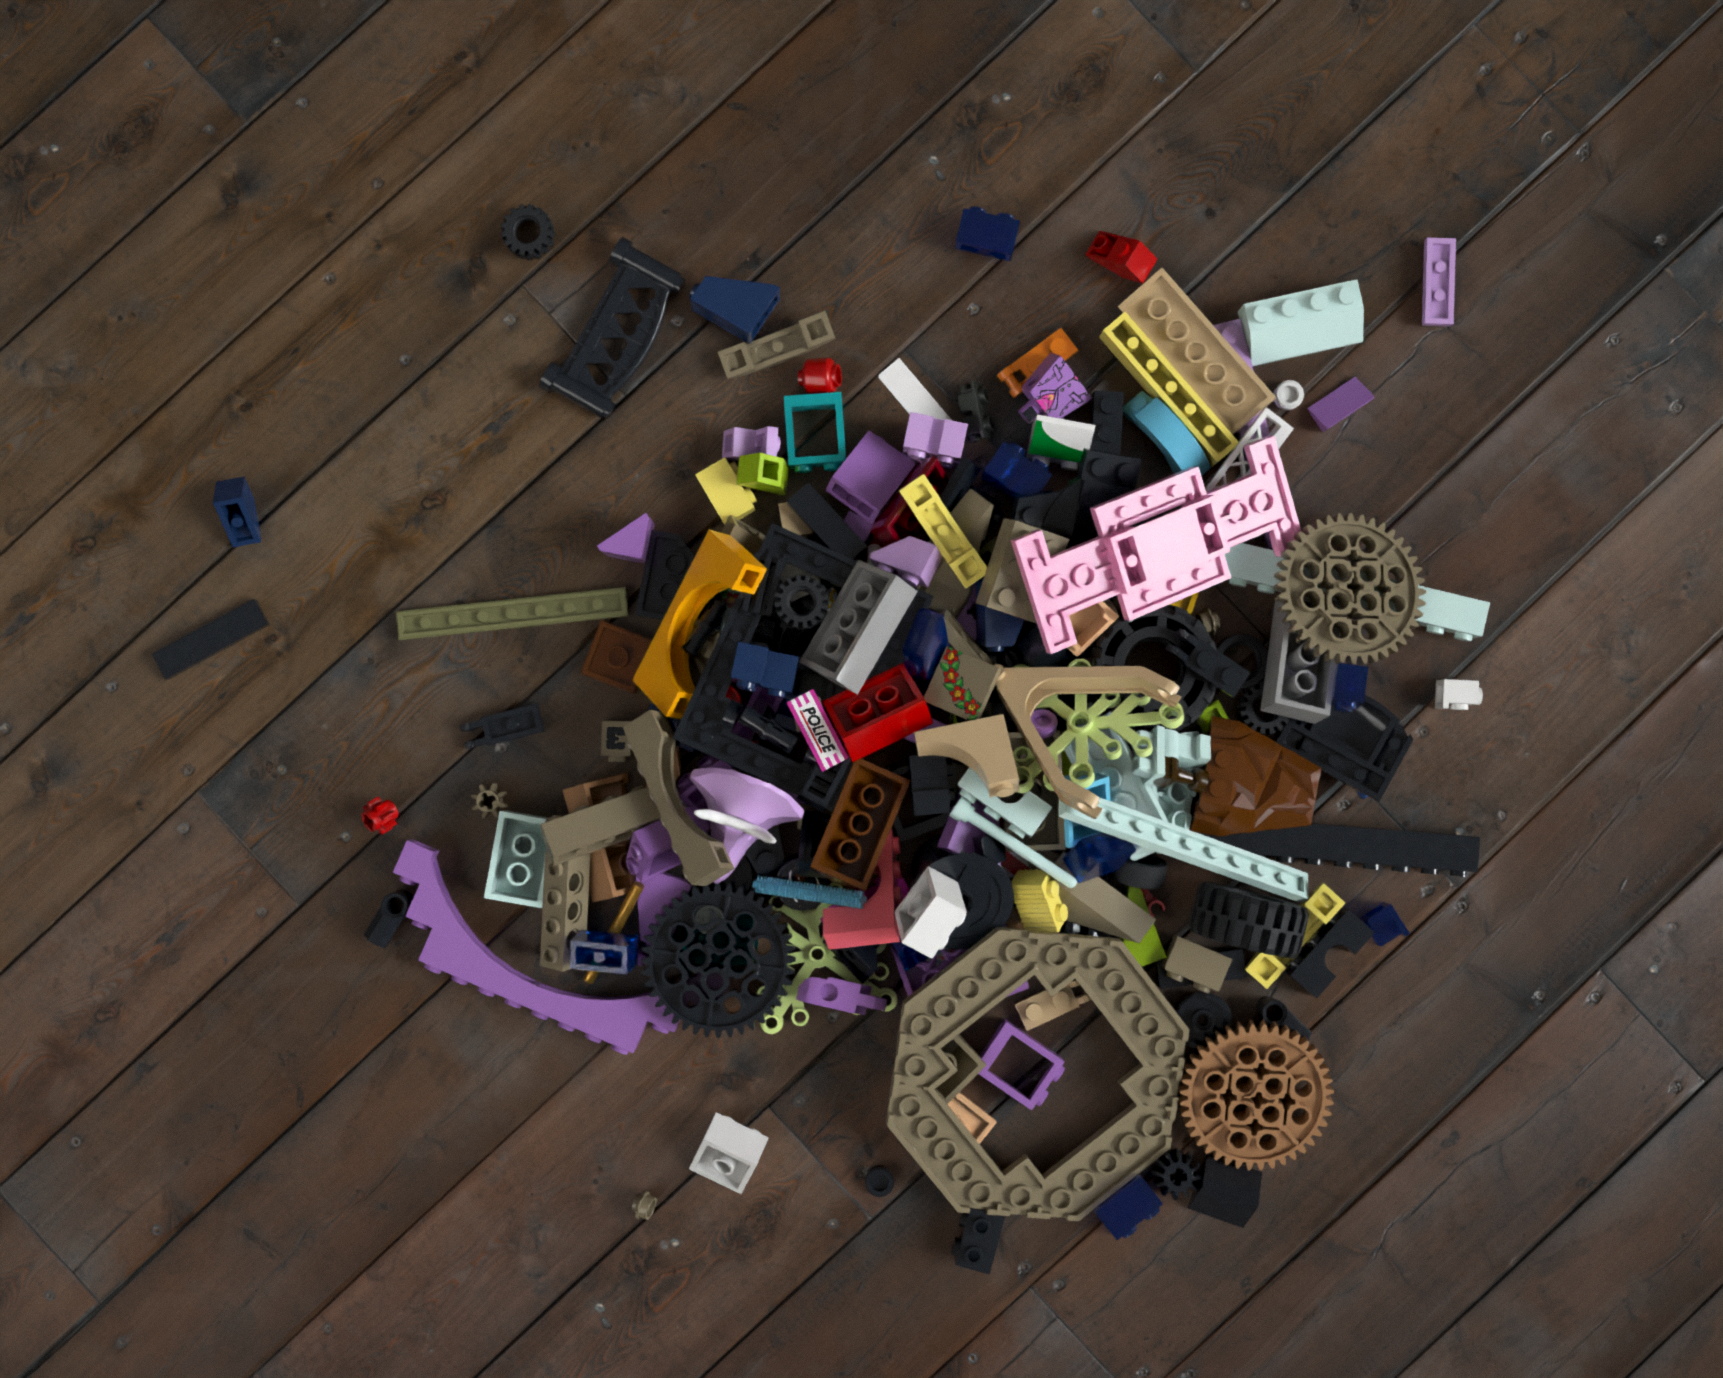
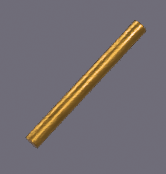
M638 881L633 882L583 977L585 982L594 983L644 889L642 883Z

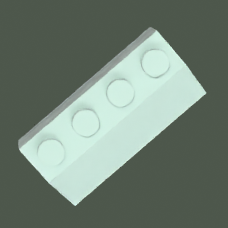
M1357 279L1246 303L1238 310L1252 367L1363 342L1364 306Z

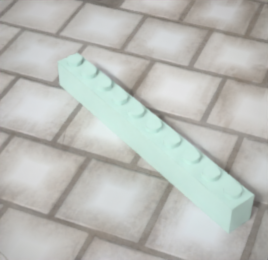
M1240 543L1230 547V552L1224 554L1231 575L1229 579L1230 585L1245 588L1246 584L1258 586L1257 591L1267 594H1274L1275 591H1278L1273 589V586L1281 582V580L1275 578L1274 574L1283 571L1276 565L1279 561L1285 559L1275 556L1274 550ZM1303 567V574L1311 579L1310 570ZM1332 569V576L1336 580H1339V573L1335 569ZM1360 571V577L1367 582L1368 577L1366 573ZM1319 583L1317 587L1321 588L1323 593L1326 592V589L1322 588ZM1418 585V588L1426 590V594L1419 596V599L1426 602V605L1417 608L1423 613V616L1415 620L1421 626L1426 627V632L1443 635L1444 631L1454 633L1455 639L1471 642L1472 638L1483 636L1490 602ZM1332 597L1333 603L1340 604L1336 598ZM1361 599L1360 604L1362 608L1368 611L1367 602ZM1389 600L1390 609L1396 612V605Z

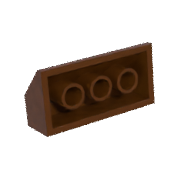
M863 759L854 761L810 868L849 889L860 890V893L861 891H866L911 780Z

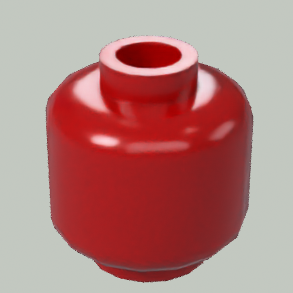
M830 357L807 359L803 364V368L798 370L799 386L804 387L807 394L835 392L842 383L841 367Z

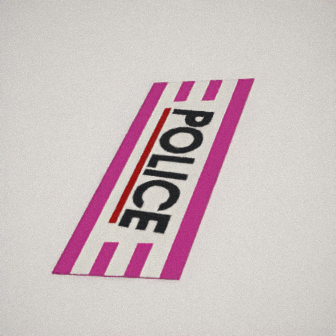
M813 689L787 702L822 772L849 758Z

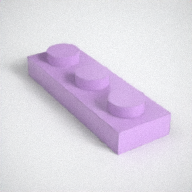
M1427 237L1424 240L1422 326L1451 327L1454 324L1456 238Z

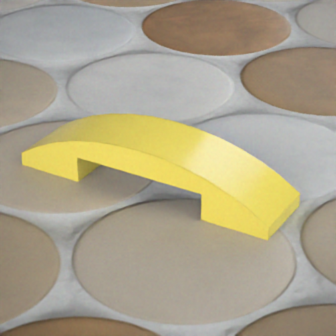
M922 474L900 489L899 492L965 589L984 577L987 566L963 534L926 476Z
M1324 883L1309 894L1308 900L1299 904L1307 908L1309 913L1302 946L1323 923L1327 924L1345 904ZM1256 952L1244 969L1268 989L1286 969L1285 965L1291 958Z

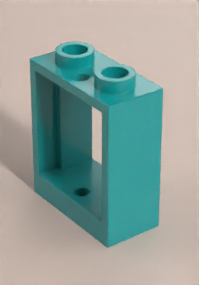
M832 392L784 396L789 469H795V473H809L815 467H824V471H837L846 460L842 393ZM835 409L839 454L795 457L792 412Z

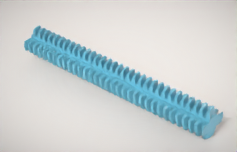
M758 875L756 881H753L756 893L862 909L867 901V897L863 895V891L860 893V890H854L853 893V889L850 891V889L846 890L844 888L843 891V888L840 889L838 887L836 891V887L833 889V886H827V889L826 885L823 887V885L817 884L816 887V884L813 885V883H807L806 886V882L803 884V882L794 881L793 883V880L786 879L783 882V879L780 880V878L771 877L770 879V877L767 878V876Z

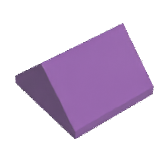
M645 513L597 545V547L607 557L645 564L651 531L654 530L655 524Z

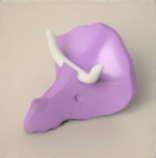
M702 768L694 769L690 774V780L702 793L708 809L695 810L694 814L700 819L710 821L711 837L723 842L734 870L745 852L757 839L766 843H776V839L767 831L768 829L781 823L800 820L803 817L804 809L789 794L771 783L739 773L733 769ZM734 870L715 880L714 883L718 884L725 880Z

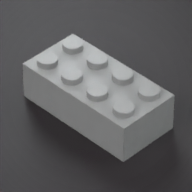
M1304 596L1303 601L1305 605L1312 608L1310 598ZM1275 601L1261 711L1316 724L1330 716L1336 669L1335 657L1331 661L1325 662V653L1315 657L1314 647L1307 651L1304 650L1305 640L1296 643L1295 640L1298 632H1287L1292 624L1291 622L1282 623V619L1287 614L1286 612H1277V609L1283 605V602ZM1332 602L1335 608L1340 609V604ZM1333 626V634L1339 638L1340 630Z

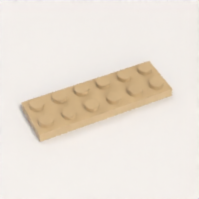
M1163 268L1158 270L1118 306L1122 313L1126 312L1232 435L1276 399V396Z

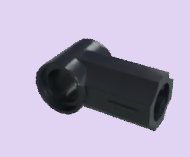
M397 890L383 898L380 909L364 933L368 941L382 948L388 946L408 912L413 900L412 894L406 890ZM394 897L402 901V911H397L393 907L392 901Z
M1268 996L1261 998L1257 1002L1255 1007L1256 1015L1260 1020H1264L1268 1026L1275 1021L1279 1030L1283 1025H1287L1290 1030L1289 1034L1297 1030L1300 1038L1305 1036L1308 1041L1310 1040L1312 1032L1287 1009L1284 1003ZM1275 1004L1277 1013L1274 1017L1268 1019L1266 1010L1270 1005Z

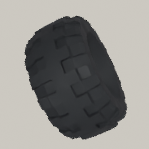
M1166 605L1131 621L1124 620L1121 609L1118 610L1119 617L1085 649L1083 657L1091 666H1124L1129 652L1136 645L1147 641L1159 642L1165 646L1168 644L1175 645L1189 655L1194 647L1178 638L1175 633L1179 628L1188 632L1196 639H1201L1214 649H1216V646L1207 633V629L1199 620L1178 606ZM1176 658L1178 677L1175 683L1180 687L1176 694L1182 697L1178 703L1183 708L1184 721L1179 727L1171 730L1179 731L1202 715L1203 711L1211 703L1216 687L1182 665L1183 662ZM1119 693L1121 698L1120 704L1125 699H1127L1131 695V693ZM1087 694L1092 704L1102 696V694ZM1138 694L1136 697L1141 698L1144 697V695ZM1109 696L1107 700H1113L1116 696ZM1151 698L1146 705H1138L1129 714L1158 712L1163 703ZM1117 707L1107 708L1101 716L1110 711L1112 713ZM1170 716L1168 719H1175L1177 717ZM1162 724L1131 726L1130 728L1136 732L1138 730L1151 731L1157 725L1162 727L1165 726H1163Z

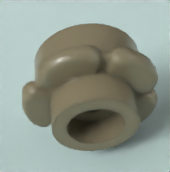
M1205 608V611L1196 614V619L1205 626L1207 633L1214 636L1216 629L1220 628V620L1217 613L1211 612L1209 608Z
M645 1191L642 1195L638 1194L634 1199L632 1211L635 1212L636 1219L643 1218L648 1220L655 1210L657 1198L651 1196L649 1191Z

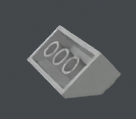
M858 560L799 662L835 684L858 695L915 597L917 590L897 575Z

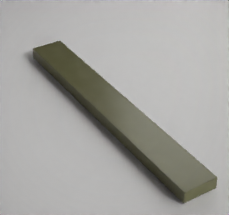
M626 587L395 611L398 640L400 641L629 616Z

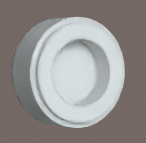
M1293 380L1283 381L1275 388L1273 393L1276 396L1275 404L1283 410L1295 409L1302 403L1304 398L1303 388Z

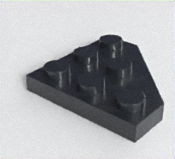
M655 530L651 531L635 613L636 616L663 620L695 557L682 536ZM720 592L712 597L714 600L716 599L727 606ZM710 600L708 601V603L704 606V608H703L702 611L700 612V614H699V616H698V618H697L698 620L700 619V617H701L702 614L704 613L705 609L707 608L708 604L710 603ZM725 612L714 630H722Z

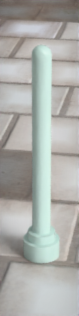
M963 796L960 797L949 814L950 817L958 822L962 820L965 823L967 821L972 823L1068 888L1076 886L1077 880L1075 877L975 812V807L971 806V802Z

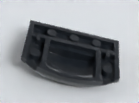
M1333 685L1329 717L1316 724L1289 718L1290 721L1285 725L1276 743L1321 767V771L1374 800L1380 801L1411 746L1413 738L1410 734L1407 736L1404 728L1399 723L1400 720L1376 700L1350 688Z

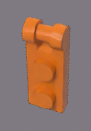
M1060 328L1014 363L1004 368L996 376L1001 382L1007 384L1010 388L1009 393L1013 398H1016L1023 393L1021 388L1050 353L1060 355L1066 361L1075 355L1078 349L1063 329ZM1018 371L1025 377L1020 383L1014 376Z

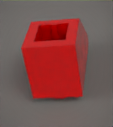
M1104 231L1098 232L1085 254L1089 259L1118 276L1142 284L1158 260L1140 240Z

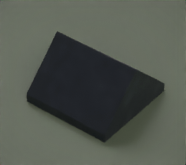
M1208 1153L1204 1157L1199 1172L1202 1175V1179L1197 1180L1195 1183L1198 1186V1190H1193L1187 1208L1244 1228L1259 1206L1262 1172L1252 1168L1247 1170V1167L1244 1165L1237 1169L1233 1161L1225 1165L1223 1158L1216 1161L1213 1155Z

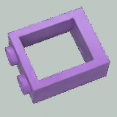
M696 805L685 808L696 825L708 834L710 827L707 822L694 814V811L698 810ZM660 820L633 832L626 858V866L632 875L637 876L640 883L682 864L679 856L672 849V840L668 830L662 825Z
M1005 1018L979 1055L987 1065L978 1074L1030 1110H1033L1035 1105H1042L1049 1093L1046 1091L1051 1081L1057 1082L1065 1070V1067L1062 1066L1065 1062L1062 1057ZM1011 1035L1052 1062L1029 1097L988 1070Z

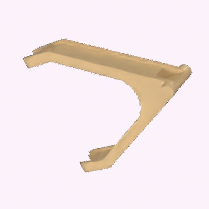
M994 664V666L1002 669L995 684L997 695L1059 800L1093 819H1097L1103 810L1097 806L1100 798L1063 776L1031 721L1035 707L1043 699L1054 694L1142 693L1173 708L1182 698L1176 694L1180 687L1175 682L1142 666L1003 668L1000 664Z

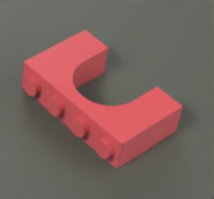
M892 828L873 872L881 878L876 893L864 903L862 909L846 906L823 909V936L829 950L900 942L894 912L898 908V904H901L903 901L902 888L898 886L897 880L902 879L901 862L897 861V854H901V842L899 836H894Z

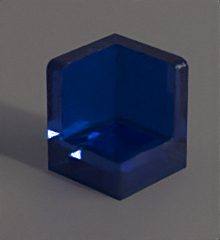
M1383 902L1360 917L1361 921L1375 932L1372 938L1378 946L1385 945L1399 935L1405 937L1410 934L1392 904Z

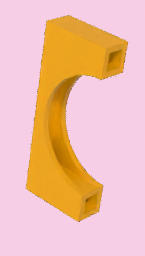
M708 530L632 679L666 717L681 719L695 690L689 671L688 653L682 650L681 647L691 634L694 627L693 623L704 606L712 597L728 588L754 595L767 571V568L731 535Z

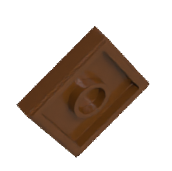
M600 620L580 674L635 694L638 686L632 679L653 639Z

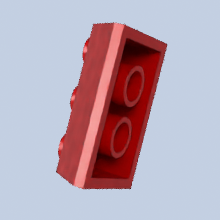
M903 663L866 680L858 695L845 690L822 701L852 762L933 724L926 701Z

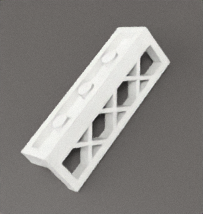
M1265 407L1205 487L1206 492L1220 487L1216 486L1220 479L1222 485L1227 484L1225 472L1231 466L1240 465L1241 473L1236 480L1252 474L1248 461H1244L1243 448L1247 443L1262 438L1260 425L1266 417L1276 424L1268 436H1275L1278 449L1294 428ZM1256 432V439H1250ZM1238 456L1239 462L1233 463V461Z

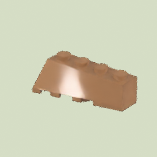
M628 773L564 789L563 793L569 814L583 805H589L590 807L597 805L609 796L616 795L620 797L625 795V784L629 783ZM629 840L591 853L589 891L592 903L621 896L629 892L635 881V875H632L626 866Z

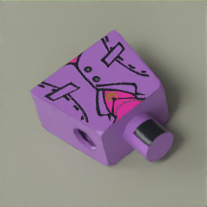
M1050 353L1022 386L1021 390L1029 401L1018 410V413L1028 424L1036 418L1037 414L1061 419L1090 401L1092 397L1060 355Z

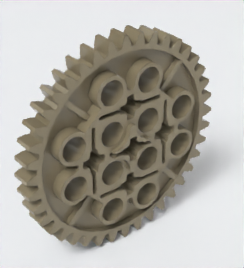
M1338 513L1333 519L1328 515L1322 521L1319 519L1314 521L1312 526L1309 524L1302 529L1303 532L1300 531L1294 535L1295 540H1291L1286 544L1288 549L1280 554L1285 560L1279 561L1276 565L1283 571L1274 574L1275 578L1281 580V582L1273 586V589L1281 591V594L1276 596L1274 600L1283 602V605L1277 609V612H1286L1287 616L1282 619V623L1291 622L1292 624L1287 632L1294 633L1297 631L1296 643L1305 640L1304 650L1307 651L1314 647L1315 657L1325 653V662L1331 661L1335 657L1336 665L1346 661L1348 667L1355 665L1356 662L1359 666L1367 664V661L1373 664L1378 661V658L1383 660L1389 657L1388 653L1390 655L1398 651L1397 647L1400 648L1407 644L1405 639L1413 637L1414 634L1411 629H1415L1420 625L1415 619L1422 617L1423 613L1417 608L1426 605V602L1419 599V596L1426 594V590L1418 588V585L1425 582V579L1416 576L1422 570V567H1413V563L1418 558L1417 556L1408 557L1407 555L1412 549L1411 546L1402 548L1401 545L1404 538L1401 537L1396 540L1393 538L1396 530L1392 529L1386 533L1384 532L1386 526L1384 522L1375 527V518H1371L1365 523V518L1362 514L1356 517L1355 520L1352 513L1347 514L1344 518L1341 513ZM1331 540L1339 545V552L1332 548ZM1359 542L1365 544V546L1367 547V553H1364L1360 549ZM1303 567L1310 570L1311 579L1303 574ZM1332 569H1335L1339 573V580H1336L1332 576ZM1360 570L1366 573L1368 577L1367 582L1360 577ZM1388 572L1395 576V583L1388 578ZM1320 583V586L1325 588L1326 592L1323 593V590L1318 588L1317 585ZM1304 596L1310 598L1312 608L1305 605L1303 601ZM1332 597L1340 602V609L1333 606ZM1361 599L1367 602L1368 611L1362 608L1360 604ZM1389 600L1396 605V612L1390 609ZM1349 614V617H1350V618H1354V620H1357V621H1355V622L1352 623V620H1351V619H1347V617H1343V616ZM1333 626L1340 630V638L1333 634ZM1361 627L1367 630L1369 634L1368 640L1362 636Z

